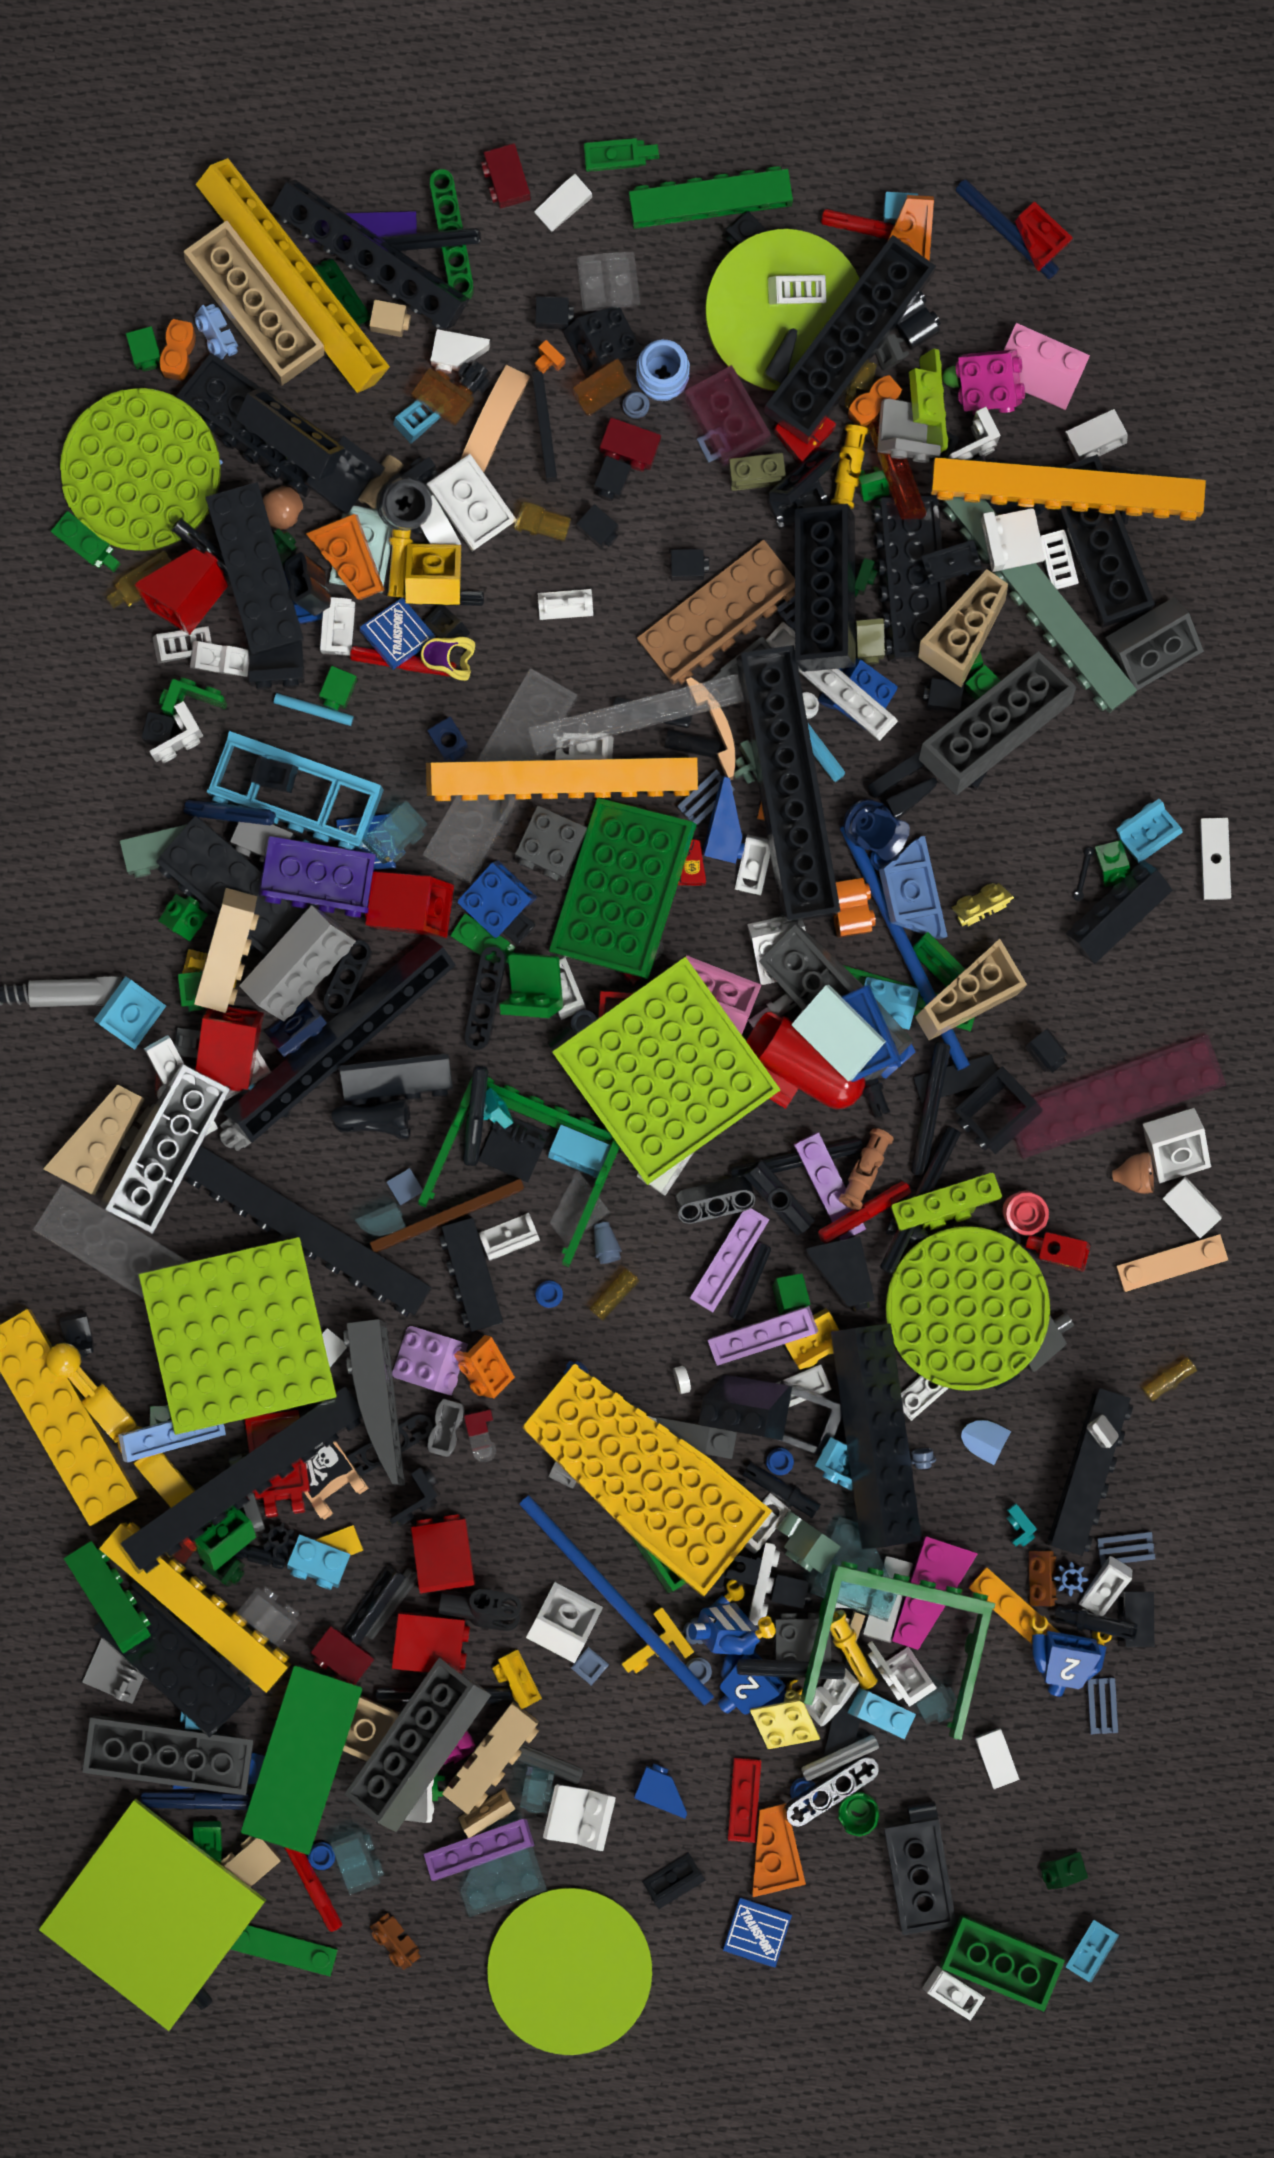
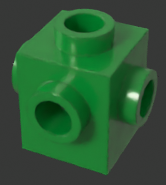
M175 894L158 921L190 942L208 914L199 909V902L194 898L187 896L184 899Z

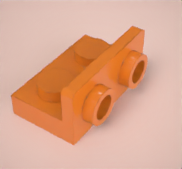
M484 1335L467 1353L457 1351L454 1354L459 1363L458 1368L466 1375L470 1382L471 1390L478 1396L494 1399L515 1378L491 1336Z

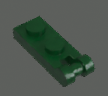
M327 259L321 265L316 264L312 266L359 327L371 320L370 313L333 259Z

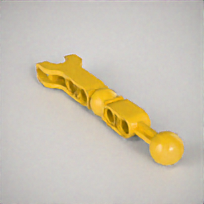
M67 1343L53 1346L46 1358L48 1369L57 1377H68L85 1397L81 1401L83 1406L114 1442H118V1449L122 1454L118 1435L143 1427L136 1426V1421L103 1384L97 1387L80 1367L81 1355L77 1348ZM163 1453L133 1461L138 1470L171 1508L196 1491ZM188 1539L184 1542L190 1550H197L195 1541L191 1542Z

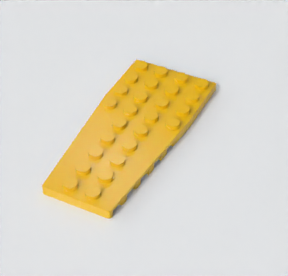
M574 1364L522 1428L639 1544L700 1595L705 1596L771 1514L772 1510L710 1458L683 1439L669 1432V1429L660 1423H656L646 1416V1413L629 1404L618 1393L612 1392L601 1384V1381L591 1377L578 1368V1365Z

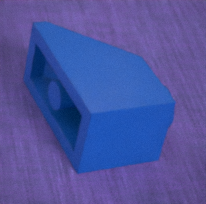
M653 1763L652 1768L646 1766L634 1798L685 1819L687 1811L672 1776L667 1774L669 1769Z

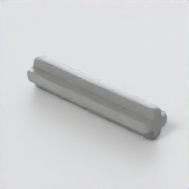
M870 1735L801 1768L805 1779L810 1781L877 1750L879 1744L875 1736Z

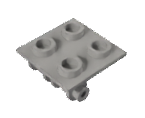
M101 1638L83 1683L113 1695L114 1698L133 1704L144 1677Z

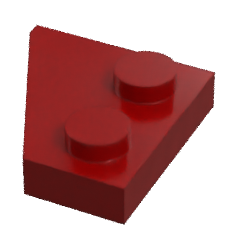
M1035 201L1015 220L1034 266L1038 271L1047 265L1073 239Z

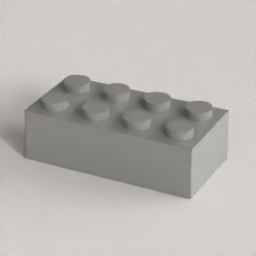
M311 905L240 984V987L259 1007L285 1021L294 1014L300 1003L312 994L318 983L330 974L336 963L348 954L356 940L337 921Z

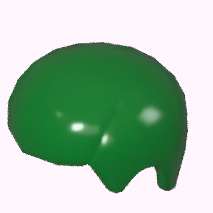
M857 1791L840 1802L838 1819L848 1834L858 1837L864 1836L877 1826L880 1817L879 1807L869 1794ZM852 1811L860 1813L862 1816H856Z

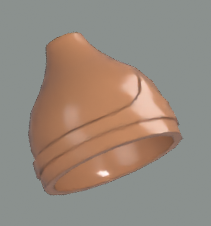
M1142 1152L1141 1154L1129 1157L1119 1168L1112 1171L1113 1181L1123 1184L1131 1191L1142 1194L1153 1193V1164L1149 1152Z

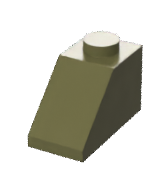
M884 619L856 621V658L861 659L868 665L878 664L879 659H883L885 656Z

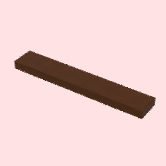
M521 1179L370 1242L373 1252H380L519 1193L525 1189Z

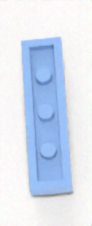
M172 1420L119 1434L118 1437L123 1461L131 1462L226 1435L224 1424L175 1435Z

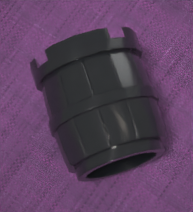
M402 476L393 478L382 485L377 493L375 505L378 515L385 525L395 530L408 531L417 529L426 522L431 514L432 498L430 491L424 483L416 478ZM403 496H406L410 507L409 509L404 508L403 512L398 510L399 505L395 504L396 499H402Z

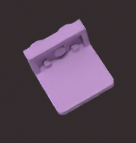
M409 1326L406 1329L393 1369V1377L452 1396L460 1371L458 1368L459 1363L454 1354L457 1351L466 1352L468 1344Z

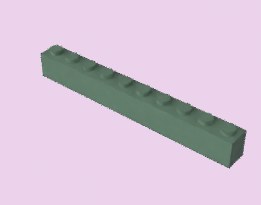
M953 497V500H944L942 505L945 508L942 511L950 522L956 521L962 528L959 532L966 542L974 540L975 546L978 548L979 559L984 564L988 562L990 564L981 518L984 513L994 512L995 516L998 515L985 499H980L978 503L965 502L963 497ZM1036 563L992 572L1008 583V587L1012 591L1009 593L1011 599L1016 605L1020 606L1022 604L1028 611L1026 617L1034 627L1038 625L1045 632L1043 638L1051 648L1057 647L1062 654L1059 656L1062 663L1068 669L1072 667L1079 675L1076 677L1078 683L1083 689L1087 690L1089 688L1095 695L1093 701L1101 711L1106 709L1110 714L1136 693L1137 689Z

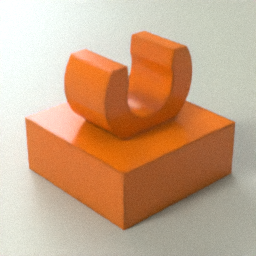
M547 340L538 347L539 353L542 356L535 362V367L540 372L542 371L544 374L551 365L559 371L565 365V358Z

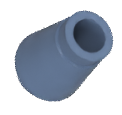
M609 1222L594 1225L595 1256L599 1258L600 1264H607L621 1259L620 1252L622 1250Z

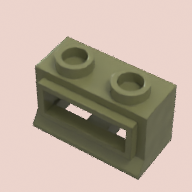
M783 453L729 459L731 490L778 485L786 476Z

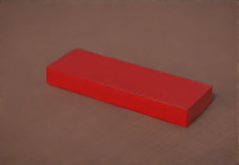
M734 1758L728 1841L755 1843L761 1760Z

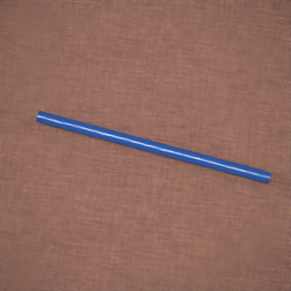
M842 827L840 831L865 882L870 886L871 894L925 1004L928 1005L936 997V994L903 927L890 922L883 886L865 849L855 846L846 836L844 827ZM953 1029L941 1034L944 1043L950 1045L949 1053L957 1070L968 1067L970 1063Z
M530 1496L523 1499L519 1505L697 1699L704 1706L714 1698L713 1694Z

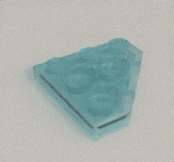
M839 1516L831 1540L841 1546V1548L823 1574L818 1571L810 1593L825 1598L832 1564L841 1566L842 1561L858 1564L857 1570L867 1572L868 1567L883 1570V1576L889 1577L876 1548H861L858 1523ZM842 1581L837 1603L888 1622L898 1594Z
M521 1811L508 1815L502 1820H497L493 1823L490 1830L523 1819ZM532 1846L471 1868L460 1892L468 1916L472 1917L547 1891V1887Z

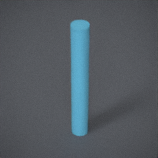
M276 693L274 698L275 704L351 726L354 719L353 715Z

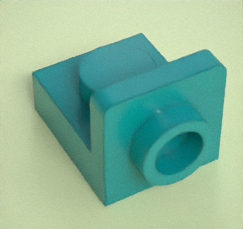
M490 1088L486 1091L484 1120L490 1119L493 1123L497 1121L505 1129L513 1124L512 1117L506 1102Z
M1014 1503L1007 1509L1010 1514L1007 1520L1016 1531L1021 1528L1023 1532L1011 1542L1014 1546L1021 1544L1024 1547L1035 1538L1033 1533L1037 1529L1019 1506Z

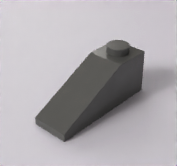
M656 1417V1423H660L669 1429V1432L683 1439L701 1453L732 1459L737 1432Z

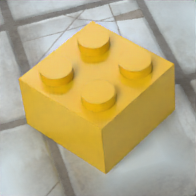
M407 544L406 603L460 605L461 545Z

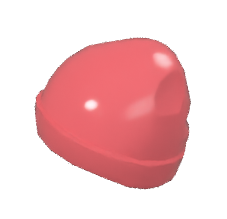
M1020 1191L1009 1196L1003 1204L1002 1212L1005 1221L1013 1231L1021 1235L1028 1236L1039 1233L1046 1226L1049 1219L1047 1203L1034 1192Z

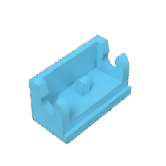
M560 1125L548 1158L597 1178L611 1145Z
M1093 1920L1067 1963L1066 1968L1088 1982H1092L1119 1934L1100 1922Z

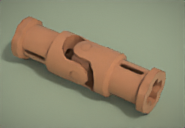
M873 1128L871 1130V1138L868 1145L862 1149L860 1153L861 1159L856 1162L848 1178L849 1184L847 1189L839 1197V1201L848 1208L861 1209L863 1205L861 1201L866 1190H870L878 1173V1168L885 1159L883 1156L888 1144H892L894 1140L893 1136L882 1129Z

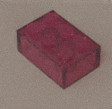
M732 365L685 390L684 399L723 467L729 464V459L741 458L770 442L771 434Z

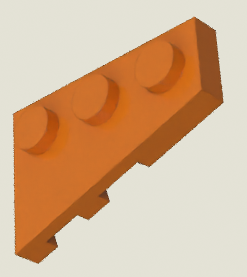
M907 195L888 238L889 240L894 235L927 260H930L934 196Z
M786 1803L759 1809L752 1897L806 1885L792 1825L783 1816V1809Z

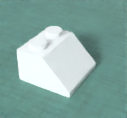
M1195 1108L1143 1124L1146 1143L1159 1183L1211 1167L1205 1130Z
M554 1582L526 1638L575 1663L603 1607Z

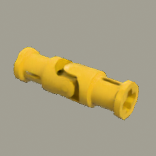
M848 424L845 426L847 434L844 447H841L840 460L835 477L837 485L834 499H831V505L848 504L850 509H854L852 501L855 487H858L861 465L865 453L862 449L865 435H868L869 430L863 426Z

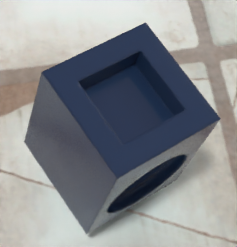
M451 717L427 730L445 761L451 759L453 762L466 754L464 750L468 748L467 742ZM447 735H453L457 739L456 744L451 748L444 747L441 743L442 739Z

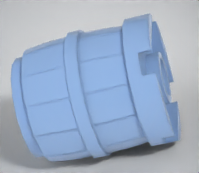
M661 339L648 344L637 360L636 380L643 393L656 401H668L681 394L689 381L690 363L686 353L680 345L670 340ZM666 367L667 372L671 373L670 377L659 379V375L655 374V371Z

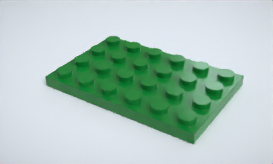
M597 798L549 952L648 979L697 824L692 821Z

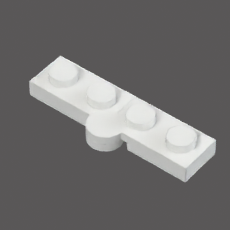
M168 1035L144 1048L163 1084L158 1090V1099L180 1066L184 1065ZM214 1120L206 1135L218 1129Z

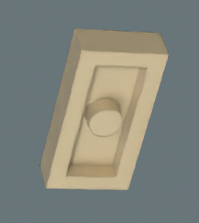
M503 1789L485 1800L479 1808L474 1807L469 1814L465 1813L458 1817L464 1832L470 1838L475 1834L482 1833L497 1820L506 1818L510 1812L515 1810V1807L508 1793Z

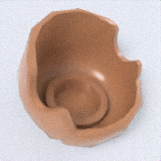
M280 486L268 492L263 498L272 528L285 530L292 527L298 521L297 518L303 509V503L299 494L291 487Z

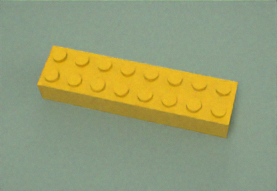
M27 1309L0 1325V1372L89 1526H93L140 1497L97 1422L81 1403L83 1398L68 1377H57L48 1369L46 1358L53 1346L32 1310Z
M133 1522L129 1524L121 1523L99 1549L267 1693L291 1666L287 1662L290 1657L279 1647L273 1650L266 1644L269 1639L258 1629L254 1632L246 1626L248 1621L237 1611L233 1614L225 1608L227 1602L216 1593L212 1596L204 1590L207 1585L198 1577L192 1576L190 1578L184 1573L186 1567L177 1559L171 1558L169 1560L163 1556L158 1560L160 1565L147 1574L143 1570L137 1574L119 1546L121 1542L141 1528Z

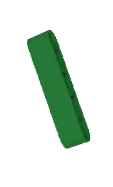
M445 169L436 170L430 177V188L438 231L463 229L453 176ZM441 179L449 182V186L445 189H438L435 184ZM445 205H449L454 208V211L450 215H443L440 209ZM466 245L442 247L448 284L453 288L459 283L467 284L469 288L462 294L471 299L474 294V286ZM454 257H460L464 260L460 267H453L449 262Z

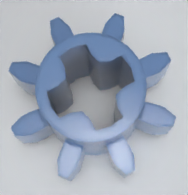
M1073 1562L1068 1563L1067 1569L1058 1566L1060 1574L1052 1578L1060 1583L1056 1590L1062 1591L1066 1588L1068 1596H1072L1074 1589L1083 1592L1081 1584L1088 1581L1087 1578L1081 1575L1084 1567H1079L1075 1570ZM1067 1573L1076 1575L1074 1577L1076 1582L1074 1585L1065 1583L1067 1581L1065 1576Z

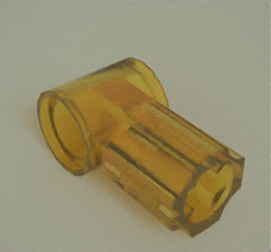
M521 502L514 529L519 532L522 530L528 531L533 536L540 534L565 542L571 518L544 511V508L532 503Z

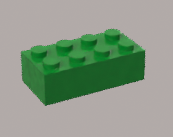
M960 1914L940 1967L943 1970L1044 2012L1065 1962L1064 1958Z

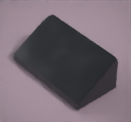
M687 1853L642 1882L658 1909H661L706 1880L691 1855Z

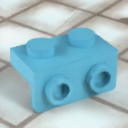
M1160 799L1144 806L1141 812L1133 818L1126 819L1117 828V833L1123 846L1138 863H1141L1183 833L1179 824L1165 810L1164 804Z
M867 977L864 986L869 985L875 999L903 1029L909 1030L919 990Z
M830 1437L815 1466L824 1471L822 1475L824 1478L836 1484L838 1482L841 1486L852 1491L853 1485L847 1445Z
M299 1534L287 1564V1569L292 1570L291 1575L306 1580L308 1576L317 1580L316 1585L331 1590L332 1586L339 1587L350 1554Z

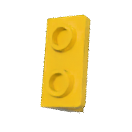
M827 1308L813 1315L818 1328L816 1334L785 1343L787 1350L800 1370L814 1366L819 1359L828 1354H834L831 1332L839 1331Z

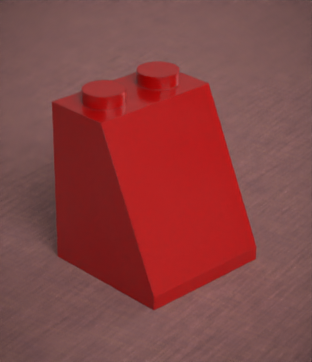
M194 548L139 580L135 587L150 611L190 635L228 587V583L223 576L225 574L224 571L217 565L218 560L207 551L202 553Z
M373 872L367 906L369 910L368 913H365V925L382 930L447 938L454 885L431 876Z
M228 1006L226 1013L208 1008L202 1019L196 1071L224 1086H228L230 1090H248L253 1077L264 1012Z
M459 1514L443 1516L444 1522L433 1523L432 1518L417 1520V1526L411 1527L420 1593L476 1584L466 1518L460 1519Z
M400 1612L397 1621L392 1669L430 1672L436 1661L441 1658L459 1670H465L467 1653H462L463 1642L469 1641L470 1626L465 1625L466 1619Z

